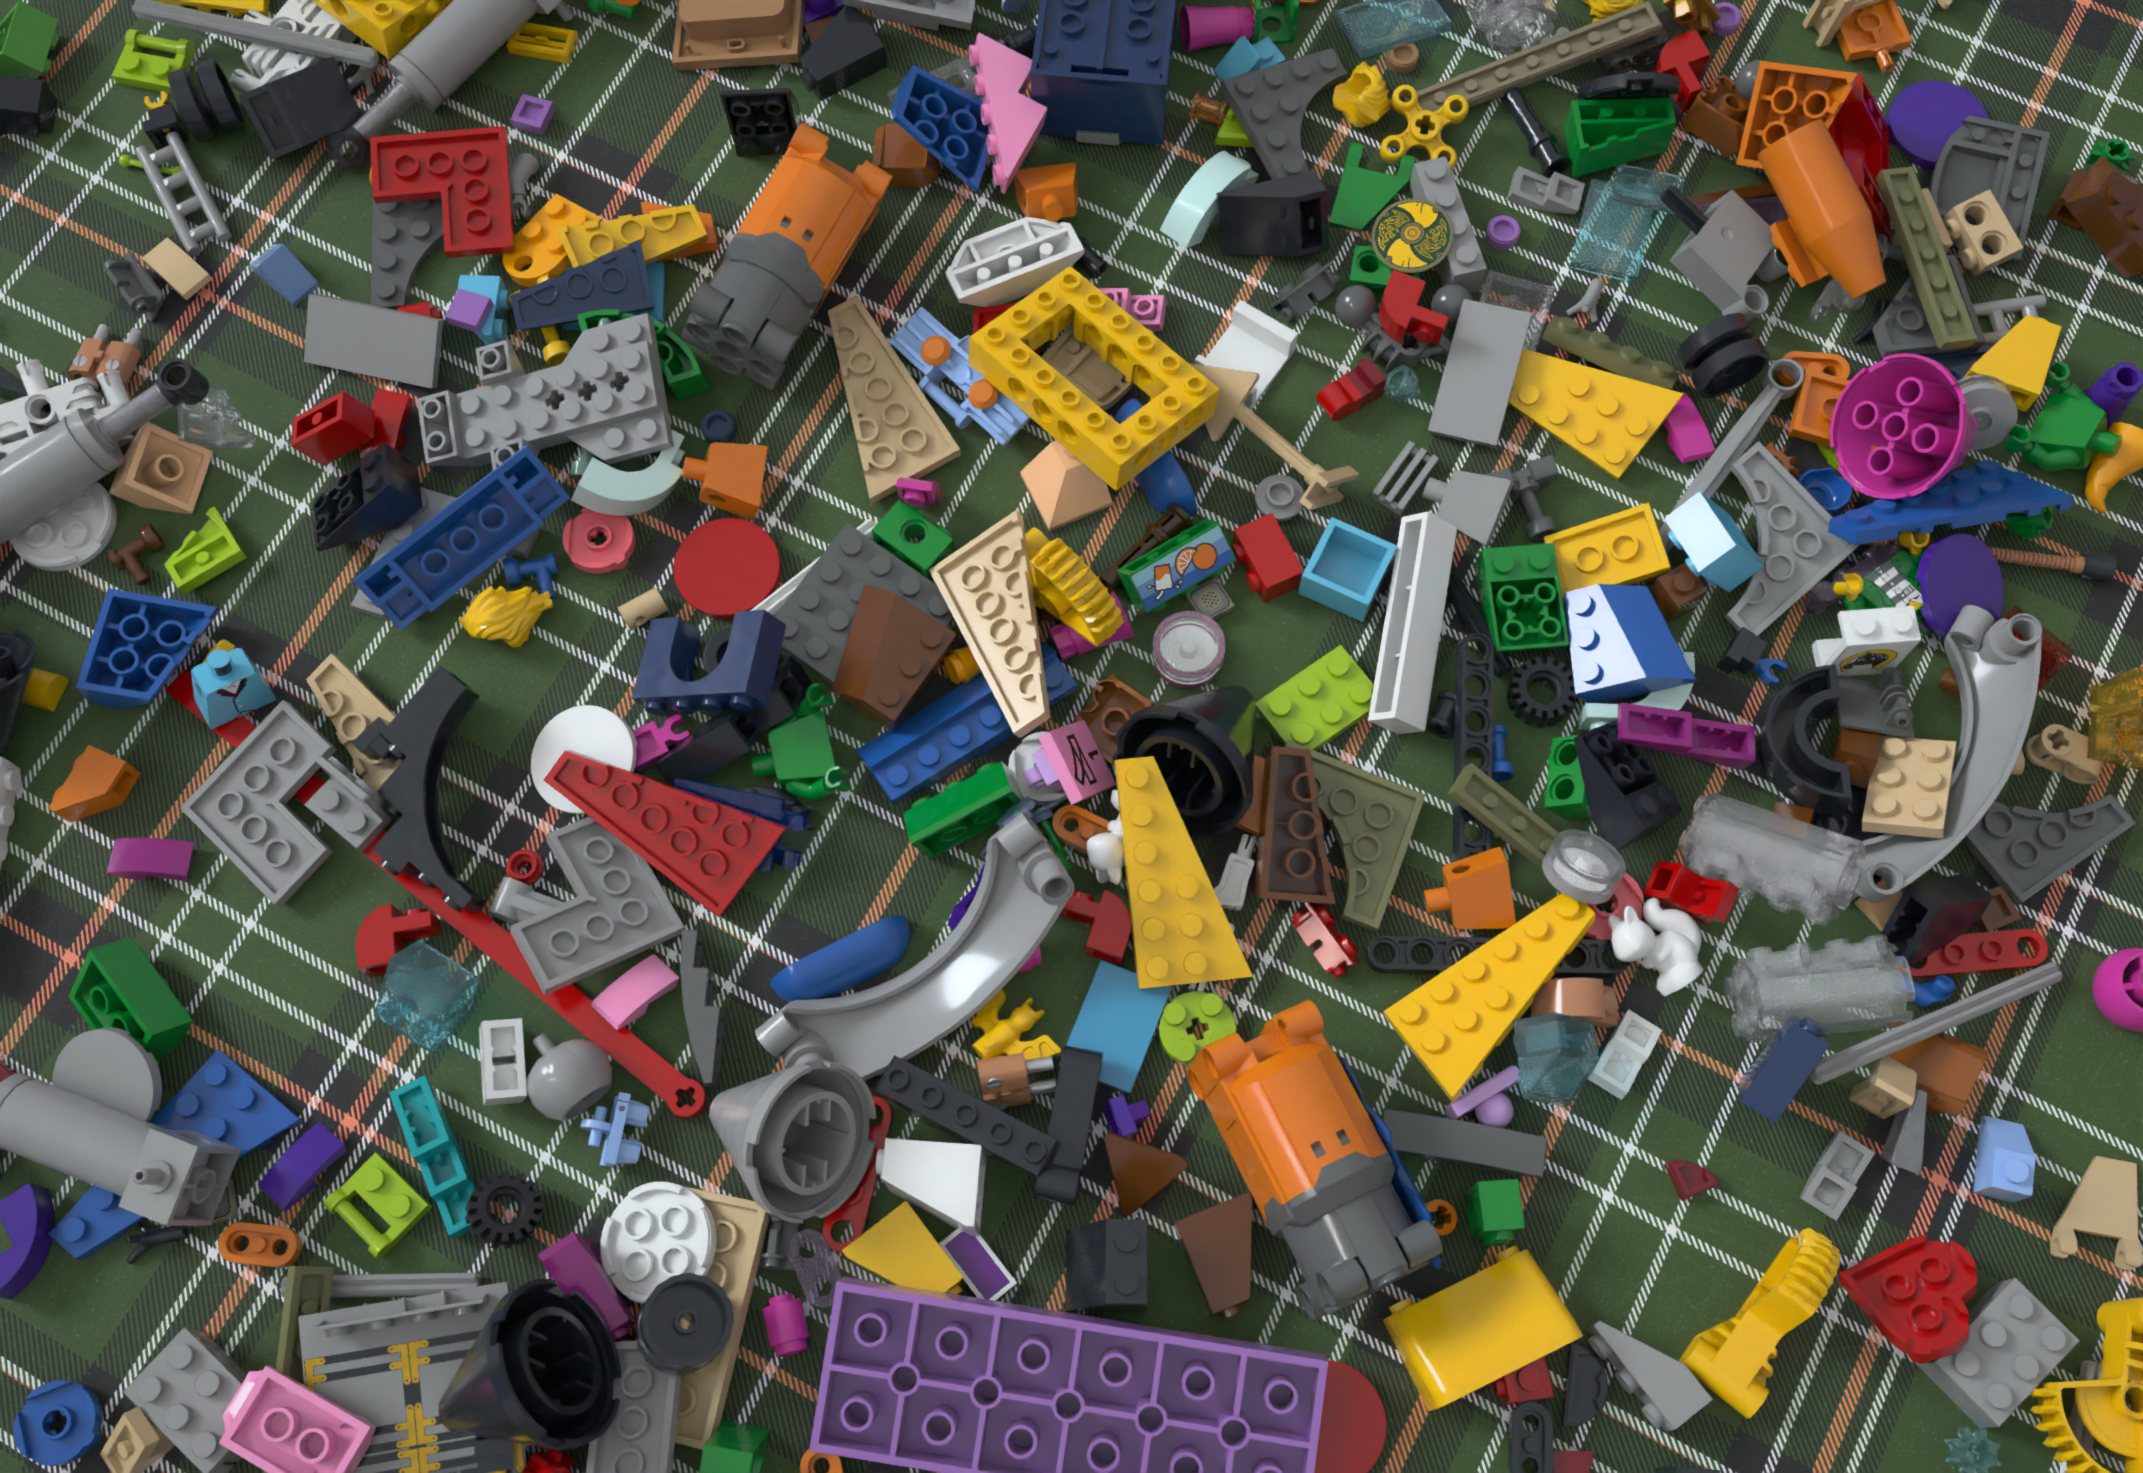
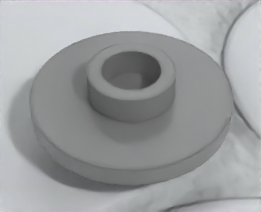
M1272 475L1262 480L1255 492V504L1262 515L1266 516L1273 513L1277 521H1285L1295 517L1302 509L1303 505L1299 501L1304 492L1295 479L1286 475Z

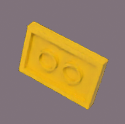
M1649 502L1544 537L1546 544L1554 543L1564 603V593L1596 584L1630 585L1671 571Z

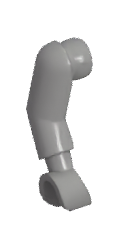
M530 153L520 154L510 168L513 219L515 222L516 211L520 207H524V219L528 222L531 218V210L524 202V198H526L524 184L532 174L537 173L539 164L535 156Z

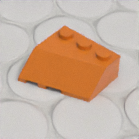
M1760 61L1736 165L1763 169L1757 155L1775 141L1818 119H1822L1827 129H1829L1860 74Z

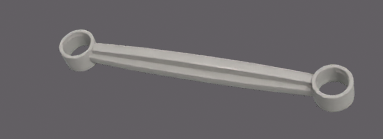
M1783 358L1771 364L1763 379L1764 389L1717 447L1675 505L1672 512L1698 492L1703 493L1711 500L1731 473L1729 467L1746 452L1779 401L1790 398L1797 392L1803 381L1804 372L1796 361ZM1776 371L1787 372L1793 377L1795 384L1790 387L1780 386L1773 380L1772 373ZM1665 521L1658 532L1669 561L1668 553L1675 544L1668 536L1671 528ZM1663 574L1639 582L1653 583Z

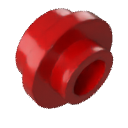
M528 849L513 853L506 863L507 877L518 880L528 886L535 884L544 872L542 858L536 852ZM523 865H532L530 872L520 874V869Z

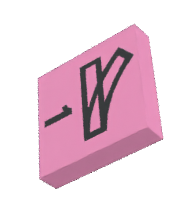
M1085 720L1049 731L1038 737L1071 805L1116 786Z

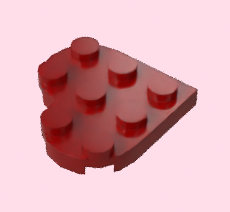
M1927 1235L1905 1240L1839 1272L1840 1285L1883 1335L1900 1351L1908 1354L1912 1361L1926 1364L1932 1361V1359L1951 1356L1969 1341V1313L1965 1303L1977 1293L1976 1263L1970 1253L1955 1241L1950 1240L1949 1245L1941 1241H1928Z

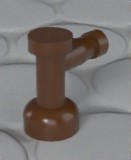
M150 523L145 524L139 529L140 537L117 551L113 548L107 552L108 557L119 570L124 567L128 569L134 576L138 586L147 584L151 578L144 571L137 555L148 548L152 551H159L166 547L164 540Z

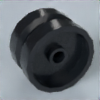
M214 57L196 64L197 79L186 67L167 73L169 85L179 111L199 143L217 137V123L228 134L245 128L244 118L235 94L222 68Z
M1733 313L1717 318L1700 327L1680 345L1677 351L1678 359L1686 372L1694 373L1691 379L1700 397L1707 399L1719 397L1741 387L1756 377L1770 361V355L1762 341L1753 338L1755 331L1746 314Z
M693 1273L671 1276L655 1287L639 1311L635 1327L637 1347L646 1362L662 1373L676 1376L696 1373L714 1360L730 1338L734 1322L731 1301L723 1288L706 1276ZM681 1319H686L689 1322L687 1327L689 1329H683L679 1325Z

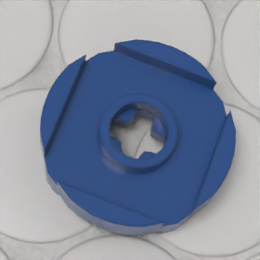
M57 1380L45 1383L33 1390L25 1399L29 1401L23 1407L22 1413H17L14 1421L15 1443L25 1457L46 1466H62L78 1460L90 1448L97 1445L102 1436L103 1413L98 1397L88 1385ZM59 1411L62 1416L67 1418V1423L61 1433L58 1430L50 1429V1424L56 1421V1413Z

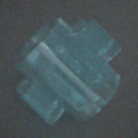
M1967 1426L1958 1427L1957 1433L1960 1438L1945 1439V1443L1950 1446V1456L1945 1460L1948 1463L1957 1465L1960 1468L1959 1473H1973V1471L1974 1473H1989L1987 1468L2002 1466L1997 1460L1996 1451L2001 1445L2000 1443H1992L1986 1438L1987 1429L1985 1428L1976 1429L1972 1435L1971 1430ZM1970 1445H1973V1446H1972V1452L1969 1451V1446H1970ZM1974 1454L1978 1455L1977 1460H1974Z

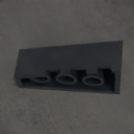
M0 75V136L5 134L35 135L37 133H53L58 100L43 80Z

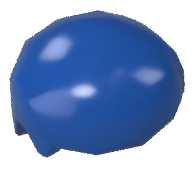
M1831 467L1820 470L1811 469L1801 474L1797 480L1832 517L1838 515L1846 508L1853 495V487L1844 478L1838 476Z

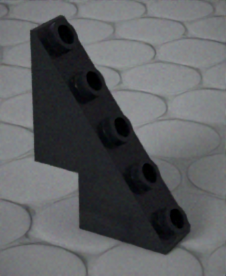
M790 655L777 665L767 707H752L751 711H740L734 708L723 709L721 713H717L658 760L654 766L669 785L679 789L688 787L750 751L762 732L795 714L806 695L808 687L813 684L812 681Z
M895 1055L874 1089L923 1124L949 1133L964 1144L982 1145L985 1156L1037 1177L1041 1176L1059 1142Z

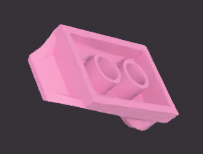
M265 1366L260 1371H249L222 1415L225 1433L219 1444L268 1473H354L371 1444L376 1426L372 1425L364 1416L353 1414L275 1368Z

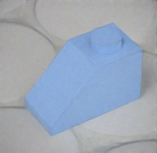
M1984 1115L1980 1117L1974 1194L2012 1203L2032 1196L2036 1156L2023 1124Z

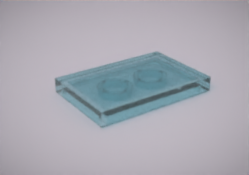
M1367 0L1336 10L1335 20L1361 59L1451 30V20L1437 0Z
M1591 179L1569 268L1635 283L1639 274L1657 194Z

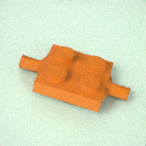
M1884 0L1853 11L1851 15L1845 17L1835 34L1846 62L1874 57L1882 73L1890 72L1895 68L1889 53L1908 49L1912 42V38L1894 0Z

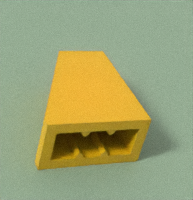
M2026 315L1972 365L1959 382L1961 389L1978 383L1998 385L2012 395L2017 409L2026 412L2041 394L2062 326L2050 323L2044 318Z
M907 1201L899 1205L842 1250L850 1261L894 1285L960 1295L963 1292L960 1285L965 1282L964 1277Z

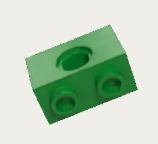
M900 500L894 504L871 530L874 542L930 581L933 580L929 569L955 552L954 538L942 525L934 526L926 520V516L919 508L912 505L908 507ZM915 536L924 538L919 543L908 542L909 539Z

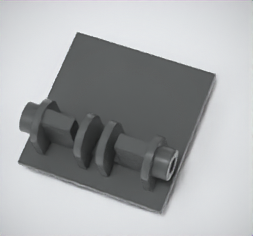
M1893 667L1886 668L1877 682L1837 676L1840 698L1836 709L1841 727L1882 733L1890 736L1915 737L1912 725L1913 712L1908 708L1909 697L1906 688L1901 685L1903 675L1900 671Z

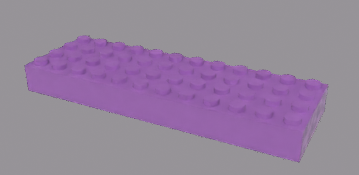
M843 1277L836 1282L809 1451L939 1473H1314L1329 1361L1326 1355L1321 1353Z

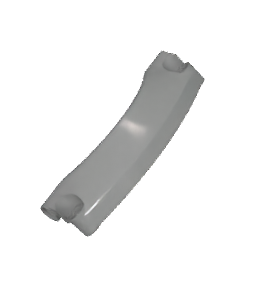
M1966 605L1960 611L1944 640L1945 651L1959 689L1962 728L1959 748L1954 762L1943 839L1885 833L1860 842L1827 845L1808 879L1815 888L1826 894L1850 901L1857 897L1871 903L1885 901L1944 858L1979 822L2007 782L2018 759L2030 725L2037 696L2042 642V626L2034 616L2026 613L2017 614L2010 620L2003 618L1994 623V617L1985 609L1974 605ZM2012 630L2020 633L2023 637V641L2017 639L2014 636ZM1873 875L1881 876L1884 879L1887 887L1886 890L1880 889L1875 885Z
M1021 812L988 839L982 879L970 907L952 933L929 956L899 976L857 993L833 998L790 1001L755 1030V1034L762 1046L771 1055L777 1057L781 1053L786 1068L810 1060H827L852 1069L864 1081L885 1072L894 1055L905 1061L953 1032L983 1008L1013 978L1040 945L1062 912L1068 899L1072 896L1074 883L1041 831L1028 815Z

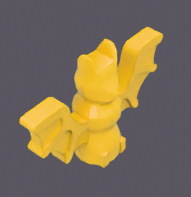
M1001 989L978 1011L977 1016L972 1020V1025L975 1028H981L985 1032L984 1036L972 1045L982 1059L1024 1053L1026 1060L1052 1056V1058L1062 1056L1059 1046L1047 1035H1042L1032 1041H1020L1021 1034L1029 1031L1034 1026V1023L1045 1014L1044 1010L1035 1012L1030 1007L1033 1003L1032 998L1027 999L1020 1007L1015 1008L1008 1019L998 1020L999 1011L1006 1001V994Z

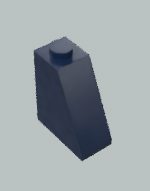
M1791 1015L1739 1081L1740 1101L1776 1124L1829 1047L1828 1037L1824 1035L1826 1029L1807 1016L1800 1020Z

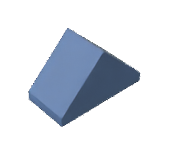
M273 244L249 265L251 270L294 307L320 286L318 281L284 244Z

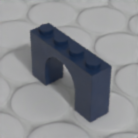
M766 610L735 612L728 646L721 662L706 677L693 681V666L702 631L680 617L651 619L632 699L645 706L646 712L658 716H664L667 712L674 711L683 714H693L695 710L721 713L723 709L730 708L740 711H751L752 707H767L786 624Z

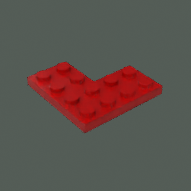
M505 126L370 137L372 190L376 204L441 198L444 252L447 258L515 252L508 133Z

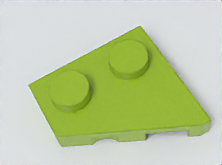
M215 506L206 513L210 519L198 533L192 530L183 541L181 548L175 551L164 564L177 588L184 595L247 558Z

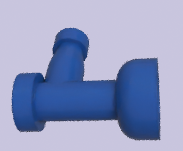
M554 553L546 554V558L521 563L513 557L503 559L504 572L509 587L520 584L523 576L536 574L541 590L540 594L549 591L551 594L550 599H555V593L552 590L551 574L558 573V567Z
M1493 725L1492 779L1495 782L1508 781L1514 778V767L1505 758L1504 738L1508 734L1507 727L1504 725Z

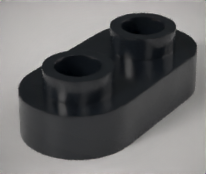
M1537 1402L1519 1404L1510 1414L1508 1453L1510 1473H1525L1522 1464L1527 1458L1535 1463L1536 1469L1534 1473L1553 1472V1419L1547 1408ZM1526 1416L1533 1417L1536 1422V1428L1532 1432L1527 1431L1523 1426V1419Z

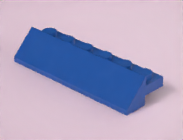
M525 445L355 577L353 582L401 631L425 611L429 610L432 612L542 526L544 524L543 519L570 497L530 448Z
M1040 639L1049 707L1076 691L1077 684L1058 659L1056 650ZM981 672L968 683L961 684L900 722L893 732L887 730L855 751L873 779L878 782L894 806L922 787L925 790L931 788L1015 734Z

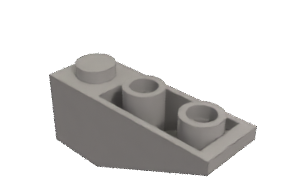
M1601 1321L1593 1323L1585 1329L1591 1336L1588 1342L1592 1349L1602 1359L1608 1358L1617 1369L1615 1377L1628 1393L1632 1394L1635 1392L1645 1405L1642 1407V1412L1657 1429L1662 1427L1664 1431L1676 1430L1713 1400L1685 1364Z

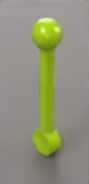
M124 154L119 157V164L125 168L130 166L143 168L140 161L132 159L129 155ZM158 166L160 172L173 175L182 171L181 166L173 168Z

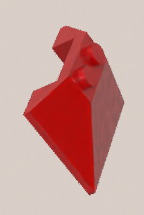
M1858 72L1860 75L1828 131L1871 211L1875 233L1877 235H1886L1887 241H1890L1891 219L1876 181V177L1881 170L1890 169L1889 129L1862 72Z

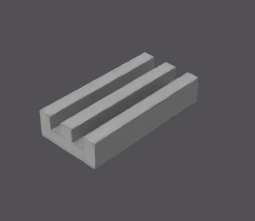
M1410 440L1373 490L1371 499L1400 516L1439 460V457L1432 455V457L1427 455V450L1422 447L1420 450L1415 448V443ZM1409 456H1412L1413 460L1387 496L1383 495V492ZM1419 463L1425 464V467L1400 502L1396 503L1393 501Z

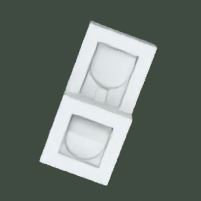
M1628 1009L1598 1058L1588 1080L1622 1100L1628 1093L1642 1064L1648 1059L1662 1030Z

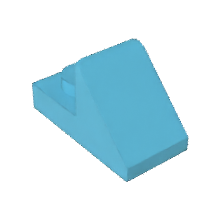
M1243 35L1216 66L1214 75L1222 83L1223 80L1286 62V58L1269 37L1251 45Z

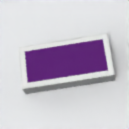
M956 1229L939 1243L977 1298L998 1301L1018 1285L980 1234L979 1236H970L960 1229Z

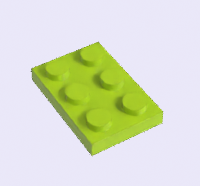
M1339 645L1255 703V711L1283 746L1289 740L1317 751L1369 715L1374 684L1343 646Z

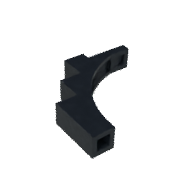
M439 666L381 733L391 743L388 749L401 759L402 762L377 792L387 800L384 807L399 819L373 850L383 858L380 862L382 867L394 876L398 877L400 874L413 878L417 876L433 889L436 886L445 893L442 899L454 910L461 912L465 909L478 913L487 901L459 877L450 860L440 827L438 790L442 765L451 739L465 714L480 696L454 673Z

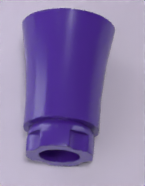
M2119 362L2115 367L2106 370L2095 383L2083 391L2096 405L2106 412L2107 431L2113 423H2119L2124 411L2138 396L2143 386V371L2137 369L2133 363Z

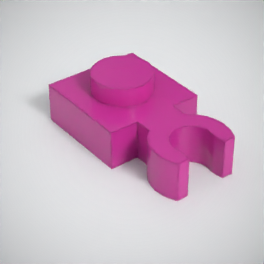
M680 715L669 717L664 727L660 729L652 721L632 731L638 746L636 748L635 762L638 772L655 764L670 752L668 746L672 744L678 745L690 736L688 730L681 734L673 733L677 726L684 724Z

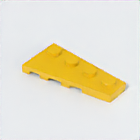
M694 204L650 211V214L638 216L630 214L618 216V219L601 222L593 220L584 222L583 225L555 227L573 268L599 259L602 255L611 251L615 252L639 239L645 265L709 239Z

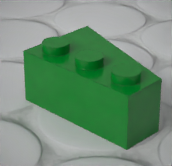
M1671 98L1571 100L1564 127V135L1570 159L1572 178L1667 152L1676 124Z
M723 1420L704 1444L699 1473H763L766 1461L765 1453L771 1429Z

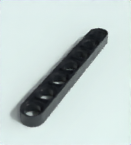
M1482 633L1468 635L1460 640L1456 647L1453 784L1464 766L1468 765L1465 760V753L1468 749H1474L1480 754L1481 764L1478 768L1492 779L1494 649L1491 640ZM1470 641L1477 642L1481 646L1483 654L1480 660L1472 659L1468 655L1467 644ZM1469 677L1477 678L1482 684V692L1479 696L1472 695L1467 690L1466 682ZM1468 713H1475L1480 717L1482 726L1479 732L1471 731L1467 727L1465 720ZM1453 800L1452 862L1490 850L1491 829ZM1468 821L1474 822L1480 829V837L1476 842L1470 841L1464 834V826Z
M1379 936L1369 944L1365 957L1369 967L1378 973L1439 975L1455 964L1450 959V949L1459 946L1465 948L1470 954L1493 938ZM1581 939L1574 949L1580 951L1583 955V965L1578 968L1570 967L1563 958L1554 970L1555 974L1552 977L1613 978L1621 975L1628 968L1630 962L1622 961L1619 968H1609L1603 963L1602 953L1608 949L1613 950L1612 941ZM1379 945L1390 947L1394 953V960L1389 964L1377 962L1373 955L1374 948ZM1416 946H1425L1432 954V961L1426 965L1416 963L1411 956L1412 949Z

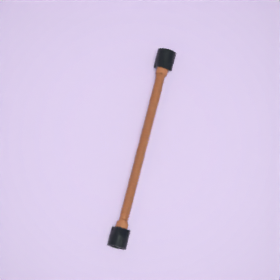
M1900 535L1895 539L1864 544L1875 547L1910 550L1909 547L1901 544L1899 541ZM1929 539L1928 544L1922 548L1926 550L1935 540ZM1988 546L1998 562L2068 570L2070 573L2078 574L2079 579L2110 583L2114 578L2117 568L2116 557L2112 554L2082 551L2081 556L2064 557Z

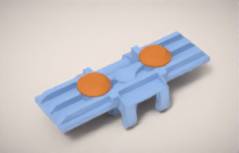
M921 306L889 340L890 344L925 375L919 382L918 387L924 395L930 396L955 419V425L959 429L966 428L975 420L1004 447L1031 418L968 364L970 336L967 335L959 340ZM947 378L950 382H954L968 398L959 405L937 385L941 380Z

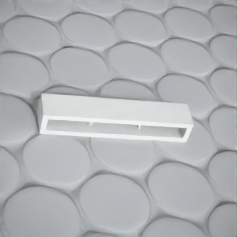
M1429 511L1405 516L1401 519L1368 721L1396 734L1425 731L1457 533L1455 525Z

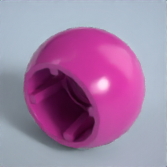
M2136 947L2119 950L2109 955L2098 966L2092 983L2093 998L2101 1014L2116 1026L2133 1032H2143V948ZM2130 972V974L2125 976L2123 979V974Z

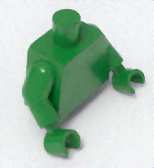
M2060 361L2055 362L2051 366V371L2047 372L2044 386L2048 388L2058 387L2060 391L2052 392L2030 430L2023 425H2016L2008 432L2010 437L2005 441V448L2008 452L2017 453L2022 450L2025 463L2037 465L2046 472L2064 469L2082 470L2087 468L2096 452L2115 456L2122 443V435L2107 432L2106 412L2096 405L2073 381L2068 382L2066 380L2070 375V369L2067 364Z
M817 683L810 685L806 691V698L801 701L795 714L779 722L775 729L768 733L771 752L751 757L756 778L776 773L781 789L788 791L791 795L810 801H817L834 793L836 790L841 792H848L850 790V784L841 781L842 777L849 774L850 771L837 766L828 724L823 710L819 711V706L829 707L833 704L832 697H821L822 692L828 688L827 685Z

